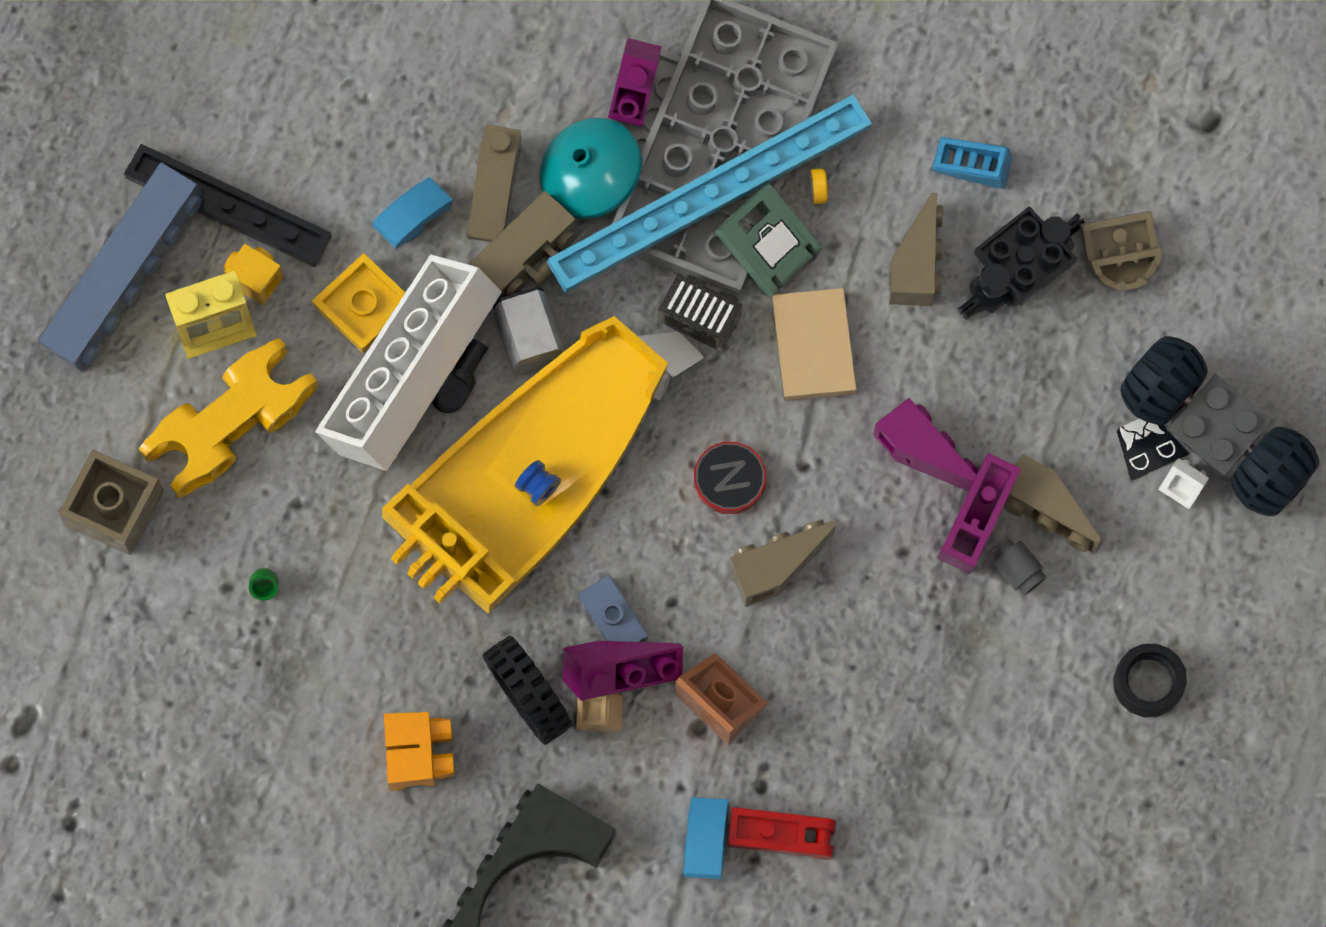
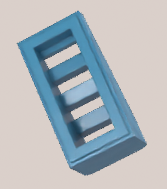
M940 137L932 170L936 173L978 184L1005 189L1012 164V154L1009 147ZM951 149L956 150L953 165L947 164ZM965 153L970 154L967 167H962ZM979 157L984 158L982 169H976ZM993 160L998 161L995 172L991 171Z

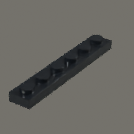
M140 144L124 172L126 179L144 187L162 162L198 185L203 193L198 213L313 267L317 266L332 238L331 232L148 146Z

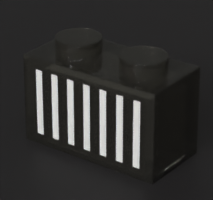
M678 273L658 309V322L723 352L741 318L743 304L739 303V300L729 292L719 291L718 293L706 287V283L692 275L685 277Z

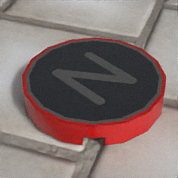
M721 442L710 446L700 455L694 468V487L699 499L705 505L707 504L714 511L721 514H738L749 510L760 499L766 486V469L761 457L751 447L739 442Z

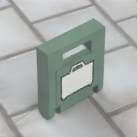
M771 184L762 186L714 231L762 291L770 297L778 291L771 279L779 288L782 287L812 259L810 254L816 255L822 250L819 243ZM754 207H756L761 215L767 213L747 233L738 225V222Z

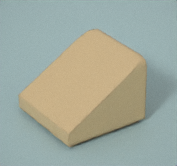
M616 693L583 701L577 697L576 730L620 732L622 730V695Z

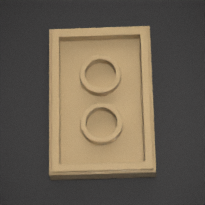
M844 288L773 295L772 307L784 401L856 394Z

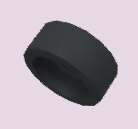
M1156 643L1141 644L1130 649L1117 665L1113 677L1114 692L1120 704L1130 713L1141 717H1159L1170 712L1182 698L1187 685L1186 669L1180 657L1170 648ZM1142 660H1155L1162 663L1171 675L1172 685L1170 691L1164 698L1158 701L1147 702L1139 699L1129 687L1128 675L1130 669Z

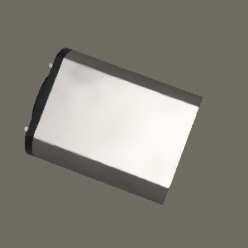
M534 287L501 297L495 302L493 309L514 371L517 374L523 375L542 369L565 351L543 288Z

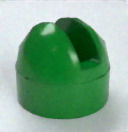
M257 569L249 579L248 589L250 594L255 599L261 601L272 599L278 592V577L271 569Z

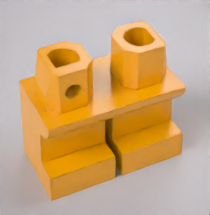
M429 712L384 713L387 778L390 791L405 790V787L435 786V780L455 776L453 753L433 755L432 743L452 742L451 719L430 718Z

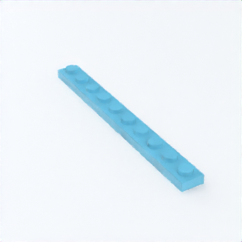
M853 94L548 258L547 264L564 292L567 293L870 129L872 123Z

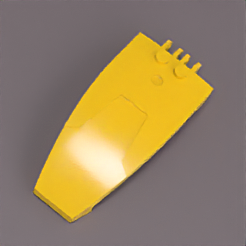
M615 316L582 331L580 340L546 365L483 417L411 485L407 484L382 508V518L406 540L395 551L391 560L397 565L416 549L422 556L410 566L407 571L408 576L415 579L432 564L418 581L419 586L423 589L430 586L441 573L449 579L436 592L434 599L439 604L459 588L489 614L554 550L598 496L640 427L667 370L668 362ZM536 460H540L545 464V470L549 474H556L561 479L555 492L539 506L531 502V496L527 492H520L515 487V483L520 475Z

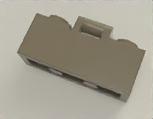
M544 191L488 244L469 265L479 267L502 291L499 298L521 292L526 284L524 282L526 277L539 287L553 273L547 264L548 258L558 254L555 251L558 247L564 250L575 239L576 219ZM544 256H546L547 259L536 270H534L532 267H534Z

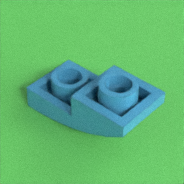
M428 177L388 206L373 221L372 226L396 249L420 235L424 224L451 209L453 199Z
M691 797L685 844L684 877L722 879L726 852L725 835L730 808L728 799Z

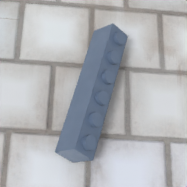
M162 162L159 164L38 340L48 351L81 372L86 365L89 366L96 360L101 350L100 344L106 335L110 336L116 331L121 321L119 316L127 305L131 306L137 300L141 293L140 286L147 275L152 276L159 268L162 260L160 256L166 247L176 243L182 232L180 227L188 216L192 217L198 211L202 203L201 196L203 195L198 185Z

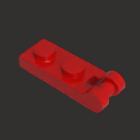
M732 807L727 847L810 856L816 859L829 860L833 858L834 847L830 845L831 834L835 833L836 820ZM805 830L816 832L815 843L804 842Z

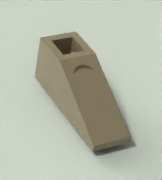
M931 193L892 258L889 272V304L932 306L934 295L941 294L942 273H935V260L941 261L942 239H936V227H942L943 206L937 205V193Z
M1022 454L1016 464L1017 467L1021 468L1020 473L1003 507L1016 516H1022L1023 514L1035 521V525L1046 533L1054 534L1056 532L1067 538L1068 544L1082 552L1088 550L1095 553L1101 538L1054 470Z
M823 520L814 521L804 526L803 531L790 536L789 532L780 533L768 540L769 543L756 548L754 544L736 550L734 552L735 556L730 557L729 568L744 606L746 607L779 595L834 536L836 527L834 520L825 524Z

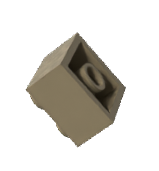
M92 449L58 514L66 527L131 555L164 490L158 478Z

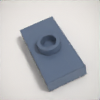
M609 575L578 593L580 602L605 641L644 642L648 639V635Z

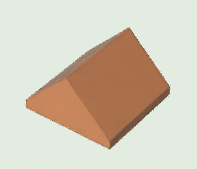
M716 653L680 676L675 685V695L728 745L769 704Z

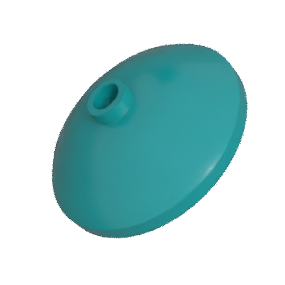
M589 118L573 123L562 130L551 141L543 155L540 165L542 191H546L574 218L591 219L606 215L622 205L637 186L642 170V154L639 144L626 127L611 119ZM583 155H586V157H585V159H584L583 161L578 162V160L580 159V157H582Z

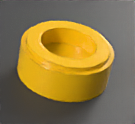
M823 168L810 169V189L813 205L826 204L828 202L827 176Z

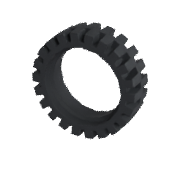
M513 636L506 637L482 654L493 677L501 686L513 707L516 708L518 714L524 719L527 726L541 743L547 745L573 726L571 718L559 701L558 696L551 689L550 684L545 680L538 667L535 666L533 660Z

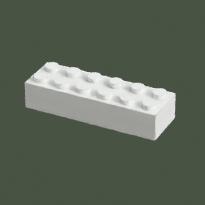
M430 254L315 433L340 456L387 471L416 428L430 403L434 400L448 375L454 369L466 347L472 341L484 319L492 310L502 291L479 267Z

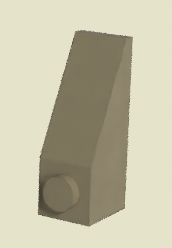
M485 124L467 231V238L492 242L506 228L522 148L521 130Z

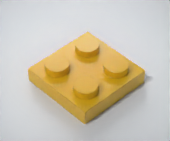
M363 253L312 300V304L360 352L364 353L370 348L405 292Z

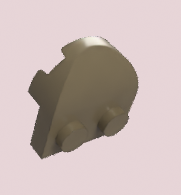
M1152 211L1079 224L1086 264L1098 281L1118 290H1133L1149 282L1148 279L1153 275L1156 268L1159 267L1162 256L1161 247L1157 245Z

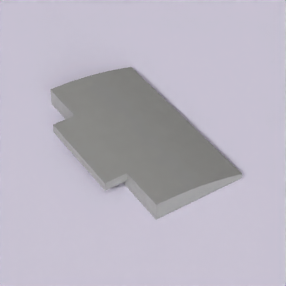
M704 0L681 56L661 49L643 125L638 126L616 121L626 127L637 140L642 154V170L637 186L629 198L619 206L613 223L808 119L838 42L732 0ZM786 174L768 183L772 185L778 194ZM759 189L633 256V258L740 293L748 272L714 231ZM754 207L738 222V225L747 233L767 213L761 215L756 207Z

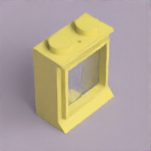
M235 270L165 294L188 359L257 336Z

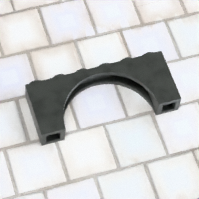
M537 783L532 792L527 789L519 800L516 809L520 813L513 824L507 821L496 839L501 844L492 856L488 853L482 860L477 870V874L481 876L474 888L467 886L457 902V906L461 909L455 919L451 920L448 918L442 927H480L482 910L492 889L507 873L526 862L546 857H564L579 860L597 868L616 836V829Z

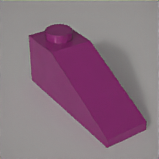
M987 453L936 557L937 559L970 574L984 549L1021 468Z

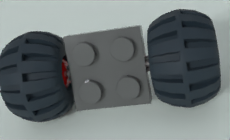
M1171 336L1160 338L1141 357L1123 381L1120 392L1125 405L1137 418L1156 425L1168 423L1185 407L1167 431L1223 477L1229 473L1244 455L1246 458L1237 468L1231 479L1236 496L1246 508L1257 514L1266 516L1278 515L1299 494L1317 470L1319 457L1314 446L1303 434L1284 427L1271 429L1257 445H1254L1253 443L1272 422V419L1216 374L1194 396V393L1201 386L1208 372L1203 356L1195 346L1180 338Z

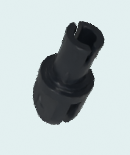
M474 338L468 344L454 369L450 372L432 401V404L438 411L443 413L456 412L465 404L477 383L474 380L473 374L489 349L485 344Z

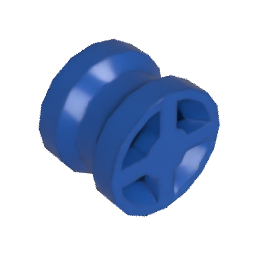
M536 460L520 475L515 483V487L520 492H527L531 496V502L539 506L555 492L561 479L556 474H549L545 470V464L540 460Z

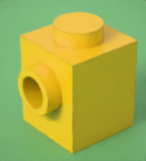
M245 243L239 252L234 251L231 253L224 265V274L235 270L243 294L264 306L284 278L281 266L273 261L274 257L269 252L258 246L253 249Z

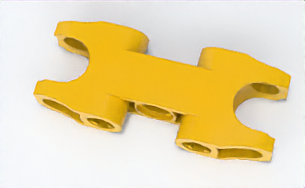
M280 338L272 340L258 349L247 352L233 363L222 376V379L230 389L200 413L191 403L179 406L161 420L154 432L139 448L141 455L147 462L154 461L169 451H180L188 456L186 467L170 484L172 491L178 498L212 483L226 472L237 458L229 446L260 422L269 433L278 430L298 414L301 407L318 389V382L311 373L303 375L291 384L285 385L275 383L270 379L272 369L288 352L286 344Z

